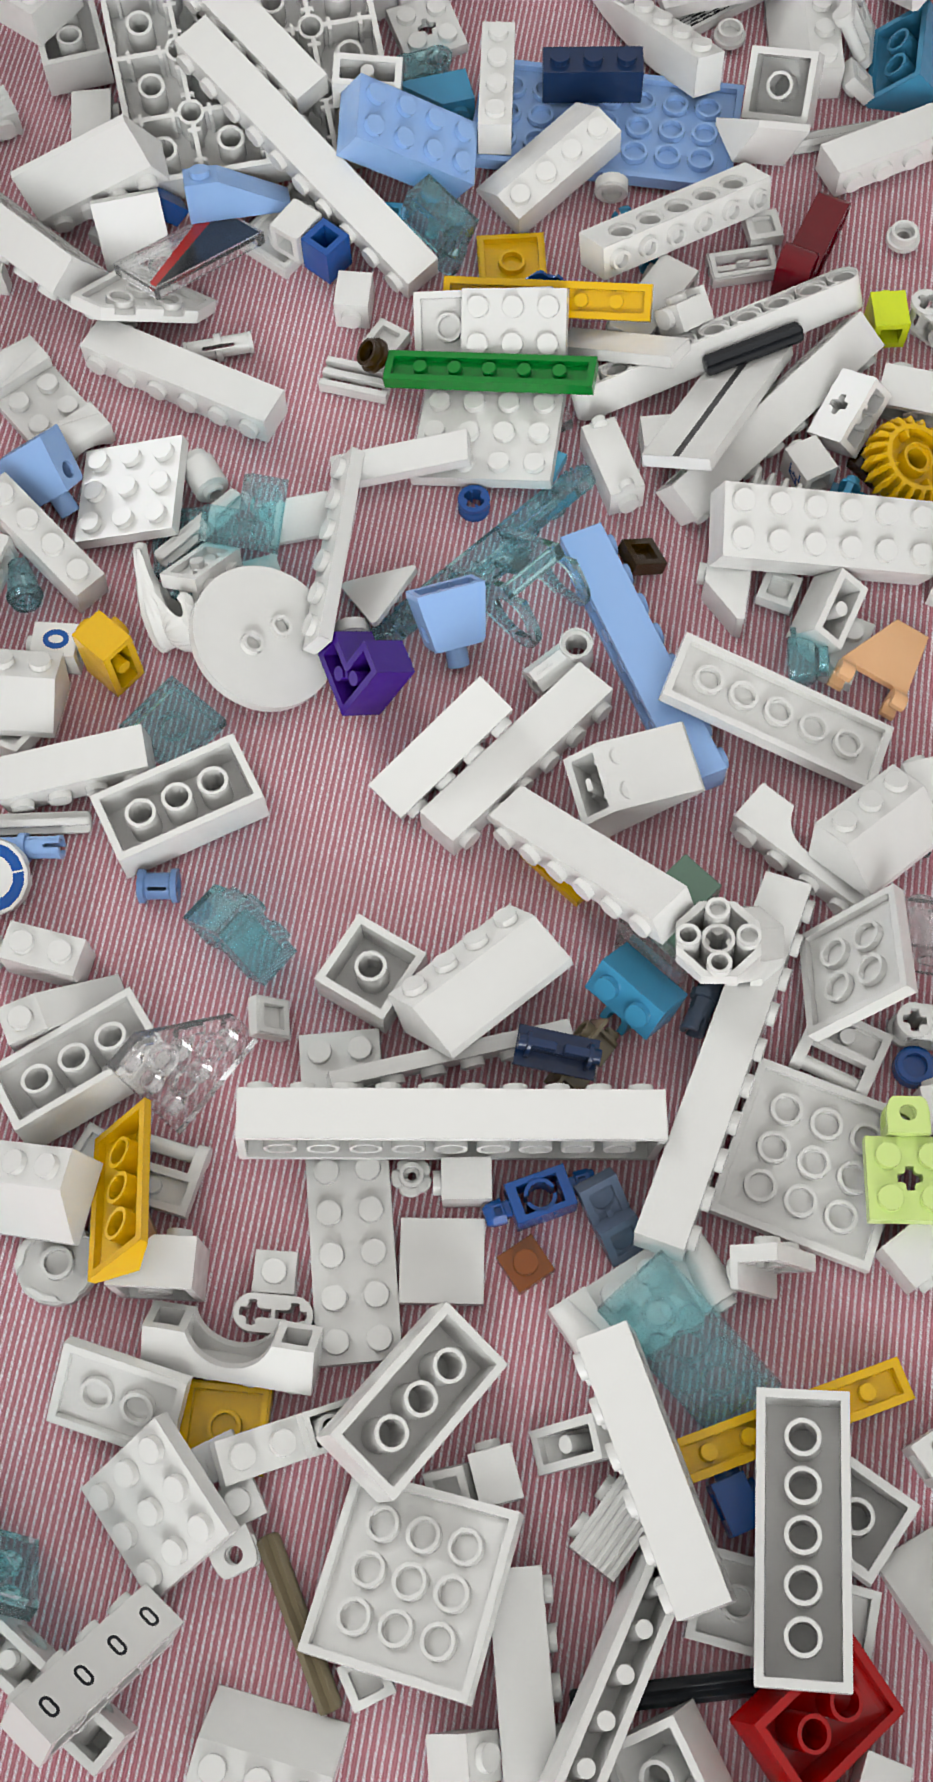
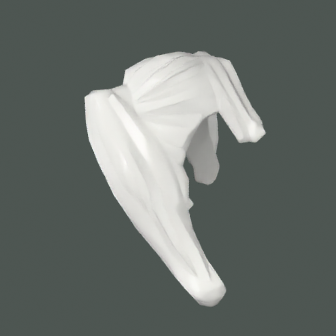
M136 543L133 547L137 597L141 616L153 645L162 653H168L175 648L183 652H192L189 640V620L195 604L193 597L186 592H180L177 596L178 601L171 598L170 592L162 587L161 582H159L153 571L146 543Z

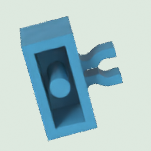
M628 942L602 959L585 985V988L607 1006L599 1015L602 1019H608L615 1013L621 1019V1025L616 1030L621 1036L632 1028L645 1040L671 1020L688 996L683 989Z

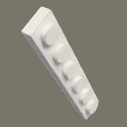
M353 446L342 457L335 459L330 470V477L333 478V483L324 504L328 511L319 531V538L322 539L321 549L317 553L313 564V569L317 572L315 582L310 587L307 601L311 603L309 614L306 616L301 630L302 634L305 635L302 650L317 655L333 640L365 456L364 451Z
M569 1018L534 1026L573 1035ZM518 1030L481 1037L454 1059L431 1048L330 1070L326 1077L328 1088H332V1085L337 1082H353L358 1084V1088H365L364 1086L382 1082H395L402 1085L406 1083L405 1077L421 1074L423 1080L446 1074L445 1068L458 1065L461 1066L462 1071L472 1070L486 1065L485 1059L500 1056L501 1062L512 1061Z

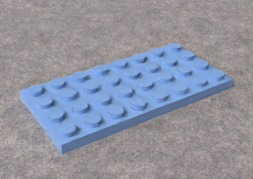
M515 59L511 155L478 154L477 132L475 168L498 170L574 104L542 103V62ZM644 74L641 103H583L599 107L622 130L621 152L587 181H595L599 175L606 172H619L627 177L629 186L677 191L732 168L734 162L730 159L715 123L716 117L740 119L745 85L721 82L720 91L692 98L664 76ZM479 93L473 121L478 123Z

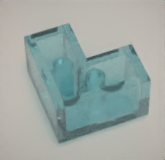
M255 473L244 474L239 509L214 504H203L198 541L267 554H278L289 480Z
M214 884L182 917L208 945L223 951L249 979L264 986L297 952L288 941L291 936L290 933L275 920L271 922L264 915V912L267 910L265 905L253 894L248 893L245 896L233 886L227 889Z

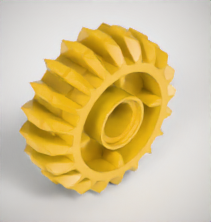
M898 416L881 424L869 436L868 441L865 443L866 447L861 454L865 459L861 469L869 473L864 482L872 483L875 487L872 494L880 493L885 497L933 501V427L927 428L924 419L915 422L912 416L903 419Z

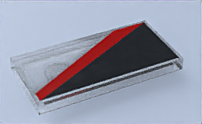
M240 218L189 224L113 263L115 273L156 300H159L265 243L264 232Z

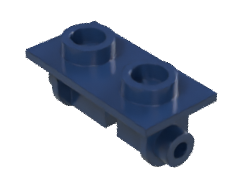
M519 1024L512 1065L594 1081L596 1065H600L602 1049H599L601 1041Z

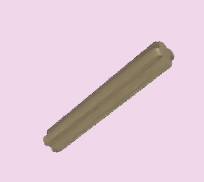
M272 1532L259 1538L256 1545L317 1711L321 1716H325L338 1710L342 1706V1700L328 1662L297 1651L309 1611L281 1536L278 1532Z

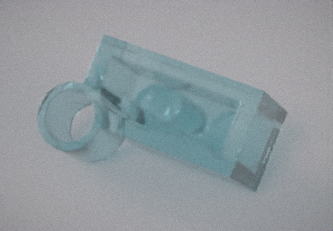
M428 174L407 192L399 217L437 253L438 270L446 275H454L461 268L467 254V246L472 239L479 219Z

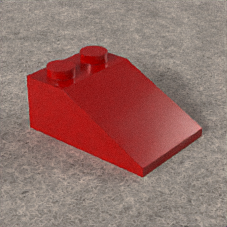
M853 1634V1695L760 1688L729 1718V1721L770 1782H836L899 1719L905 1710Z

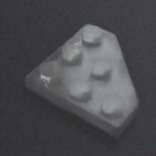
M228 1013L134 1032L106 1066L141 1100L144 1097L150 1099L151 1110L171 1129L181 1135L259 1040L249 1037L247 1026L239 1018Z

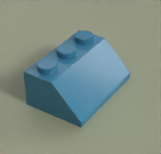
M927 0L919 10H909L875 30L872 64L868 68V73L872 76L875 98L865 105L867 108L905 113L933 102V4L930 0Z

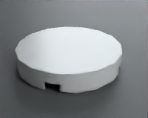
M84 1229L79 1246L25 1238L18 1248L14 1264L18 1282L24 1293L41 1305L52 1307L74 1304L89 1294L95 1285L87 1281L90 1233Z

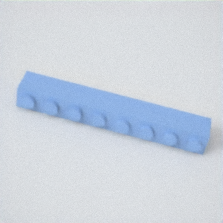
M600 522L560 537L559 557L645 729L649 730L683 722L705 790L707 791L722 785L727 768H729V762L723 748H717L711 737V725L658 700L675 655L673 653L668 654L664 646V635L661 627L657 622L652 623L648 615L649 607L645 596L642 593L636 592L633 586L634 580L630 567L627 563L622 564L619 559L618 546L612 534L607 535Z

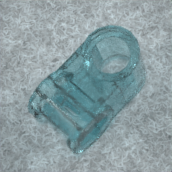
M433 45L426 49L402 53L396 56L403 57V81L452 71L450 69L452 52L444 45ZM435 55H437L438 63L435 61Z

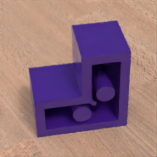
M334 631L332 642L318 653L342 716L380 715L415 673L412 661L402 640H375L372 631Z

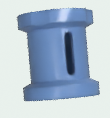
M173 868L170 872L147 873L146 869H138L136 878L138 903H147V900L170 899L172 903H179L181 899V874L179 868Z

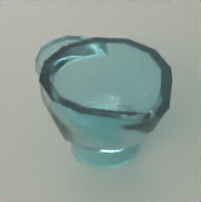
M790 627V636H787L788 677L808 687L818 677L829 676L828 646H817L811 640L797 637L796 627Z

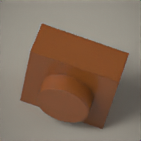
M532 1234L496 1257L497 1262L519 1295L555 1272V1268Z

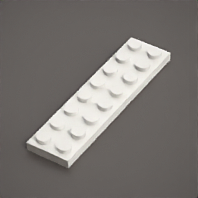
M379 1028L298 1035L301 1081L314 1083L315 1087L328 1088L326 1077L330 1070L382 1059ZM371 1084L364 1087L375 1088L376 1084ZM305 1159L314 1325L323 1327L319 1367L327 1368L381 1363L402 1339L389 1160Z

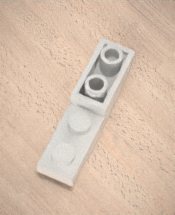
M350 1397L210 1442L209 1447L220 1488L327 1453L328 1451L315 1437Z

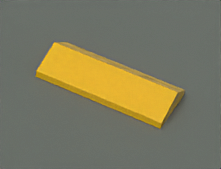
M145 1097L95 1139L94 1159L102 1162L103 1167L91 1204L87 1281L94 1284L139 1271L148 1244L151 1100Z

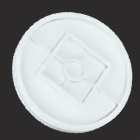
M242 566L230 569L214 578L197 598L191 611L189 640L199 669L218 692L232 702L252 710L279 712L305 703L323 687L327 681V676L318 654L314 655L302 650L305 635L302 634L301 630L311 605L307 601L310 590L307 586L285 572L265 566Z

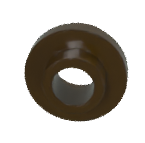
M367 338L361 343L357 352V362L364 371L374 374L385 366L388 356V344L380 338Z

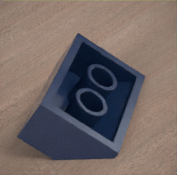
M559 46L542 48V103H641L644 76L643 46Z

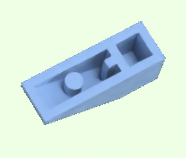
M195 164L190 168L182 169L191 224L279 213L290 203L288 187L219 165Z

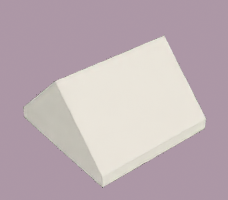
M716 117L715 123L732 162L776 166L785 165L810 133L811 124Z

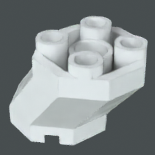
M713 897L708 901H699L676 921V963L700 984L738 986L740 983L750 982V986H762L784 965V926L760 906H740L736 901H728L723 897Z

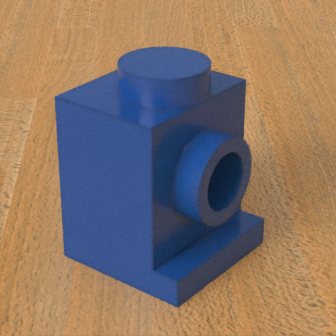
M739 1467L713 1476L716 1482L707 1486L706 1489L728 1539L754 1529L756 1480L753 1477L747 1479L744 1471H740Z

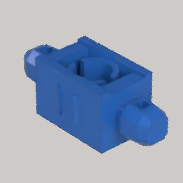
M562 1163L503 1184V1194L506 1200L501 1201L498 1198L487 1203L482 1208L487 1226L498 1227L508 1224V1219L513 1218L517 1232L575 1212L578 1201L573 1186L595 1175L593 1169L585 1168L573 1171L572 1176L568 1178ZM552 1182H555V1185L557 1187L558 1193L562 1201L557 1204V1192L554 1193L555 1186ZM536 1189L546 1190L549 1194L553 1193L552 1201L543 1207H538L528 1202V1196ZM524 1192L523 1203H526V1211L529 1214H525L523 1205L518 1194Z

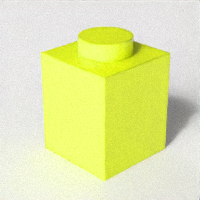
M882 290L870 292L864 316L885 346L883 348L904 347L911 326L906 291Z

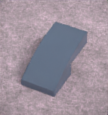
M611 1167L573 1186L590 1225L613 1267L620 1265L644 1250L634 1245V1230L639 1219L637 1214L630 1208L619 1179Z

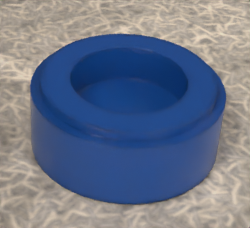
M919 1046L903 1048L892 1062L894 1078L900 1085L906 1088L917 1089L921 1086L922 1081L933 1077V1056L926 1049Z

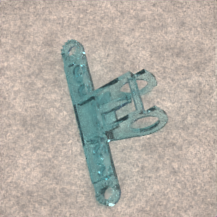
M582 464L581 466L576 465L575 470L573 467L569 468L570 472L566 470L564 474L559 476L560 478H558L557 482L552 485V489H542L421 587L470 574L485 580L486 613L516 642L524 647L534 648L542 640V633L527 600L516 597L520 592L539 578L554 593L559 592L564 598L575 605L584 606L591 598L589 585L577 559L565 556L560 543L537 537L541 528L551 520L561 517L566 512L567 507L594 486L596 478L590 466ZM559 563L566 570L574 582L576 593L567 589L557 579L551 569L552 566ZM506 573L515 574L506 583L498 580ZM407 598L394 607V612L388 615L387 618L385 617L378 626H372L370 631H372L375 640H404L418 628ZM500 598L509 603L520 615L526 626L527 633L519 629L510 620L502 608Z

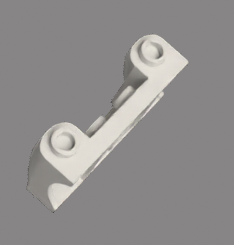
M31 335L0 351V413L26 442L55 424L59 426L75 459L94 446L112 444L116 441L110 422L91 401L87 403L53 366L50 356Z
M701 1233L695 1252L687 1250L683 1263L644 1249L589 1286L582 1287L548 1309V1316L561 1332L574 1354L579 1353L576 1339L627 1320L637 1333L643 1352L646 1355L709 1312L713 1311L717 1317L737 1303L734 1296L738 1291L730 1288V1281L728 1280L725 1266Z

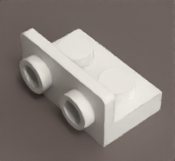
M203 543L159 574L162 587L179 590V592L192 593L193 599L196 602L199 595L214 578L230 569L243 566L240 549L231 546Z

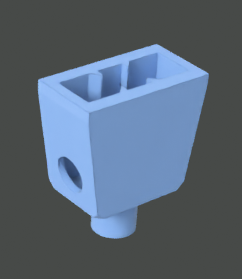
M57 424L10 451L0 459V475L6 472L39 507L50 502L61 519L79 509L78 504L68 490L82 480V473Z
M470 574L405 591L425 647L436 654L445 652L447 665L450 669L468 666L470 661L467 646L481 643L486 638L485 580Z

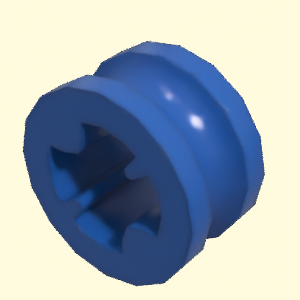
M468 485L459 492L458 510L463 519L470 522H479L488 516L490 511V495L484 487ZM473 499L479 500L480 506L475 504L474 508L469 507L468 501L470 500L473 503Z

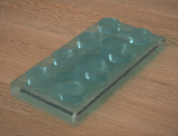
M662 1250L597 1307L598 1313L610 1326L625 1320L628 1321L637 1333L650 1370L703 1429L754 1410L756 1408V1387L779 1388L782 1385L776 1375Z

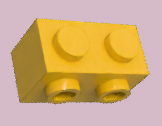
M98 610L90 618L80 622L72 637L87 671L119 697L145 672L133 640L129 635L128 628L117 617L113 616L110 619Z

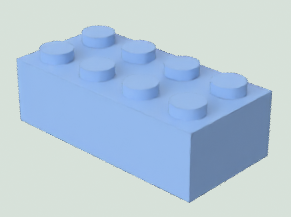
M360 73L341 92L336 156L454 202L474 185L478 123Z

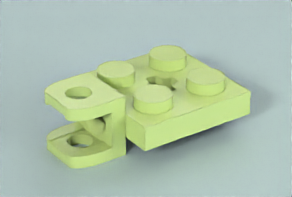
M892 1096L881 1112L880 1136H864L862 1139L866 1218L868 1224L933 1225V1137H929L931 1134L929 1106L922 1096ZM905 1170H911L920 1179V1182L914 1185V1190L912 1191L907 1190L905 1183L898 1182L897 1177L903 1175Z

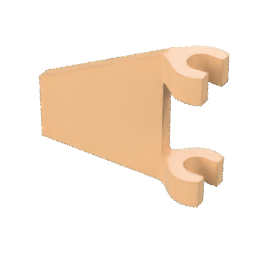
M897 619L844 655L831 672L826 685L840 692L845 681L849 683L853 679L856 670L890 690L878 714L892 721L896 712L899 711L901 713L904 711L908 703L907 693L929 637Z

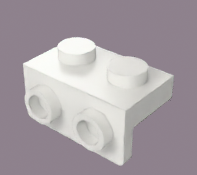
M755 1236L753 1244L730 1245V1258L726 1264V1273L732 1290L768 1300L777 1299V1274L816 1272L815 1254L800 1250L799 1243L780 1242V1237Z

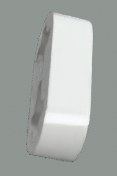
M252 1292L240 1296L235 1302L233 1318L235 1323L244 1332L268 1336L275 1330L280 1320L288 1321L286 1319H277L278 1313L289 1314L292 1313L294 1306H300L301 1313L307 1315L306 1321L298 1323L314 1325V1310L310 1303L301 1297ZM252 1302H257L258 1308L262 1311L271 1312L270 1318L257 1317L255 1323L249 1325V1320L242 1315L243 1309H250Z

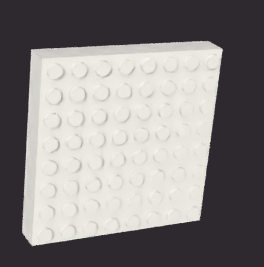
M100 0L122 114L162 143L170 180L159 184L158 187L179 196L181 199H186L182 169L190 168L195 164L219 165L273 183L292 179L285 170L281 172L276 169L262 146L256 147L247 137L243 126L239 122L233 123L224 113L221 103L216 98L210 99L201 89L199 80L193 74L187 75L176 61L178 54L175 40L202 18L198 13L196 15L192 14L183 0ZM256 0L327 73L328 93L302 116L337 151L340 108L333 107L332 73L334 52L385 56L373 0ZM344 159L353 169L364 168L361 165Z

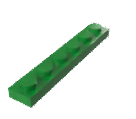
M389 350L382 379L385 388L594 395L599 364L597 356Z

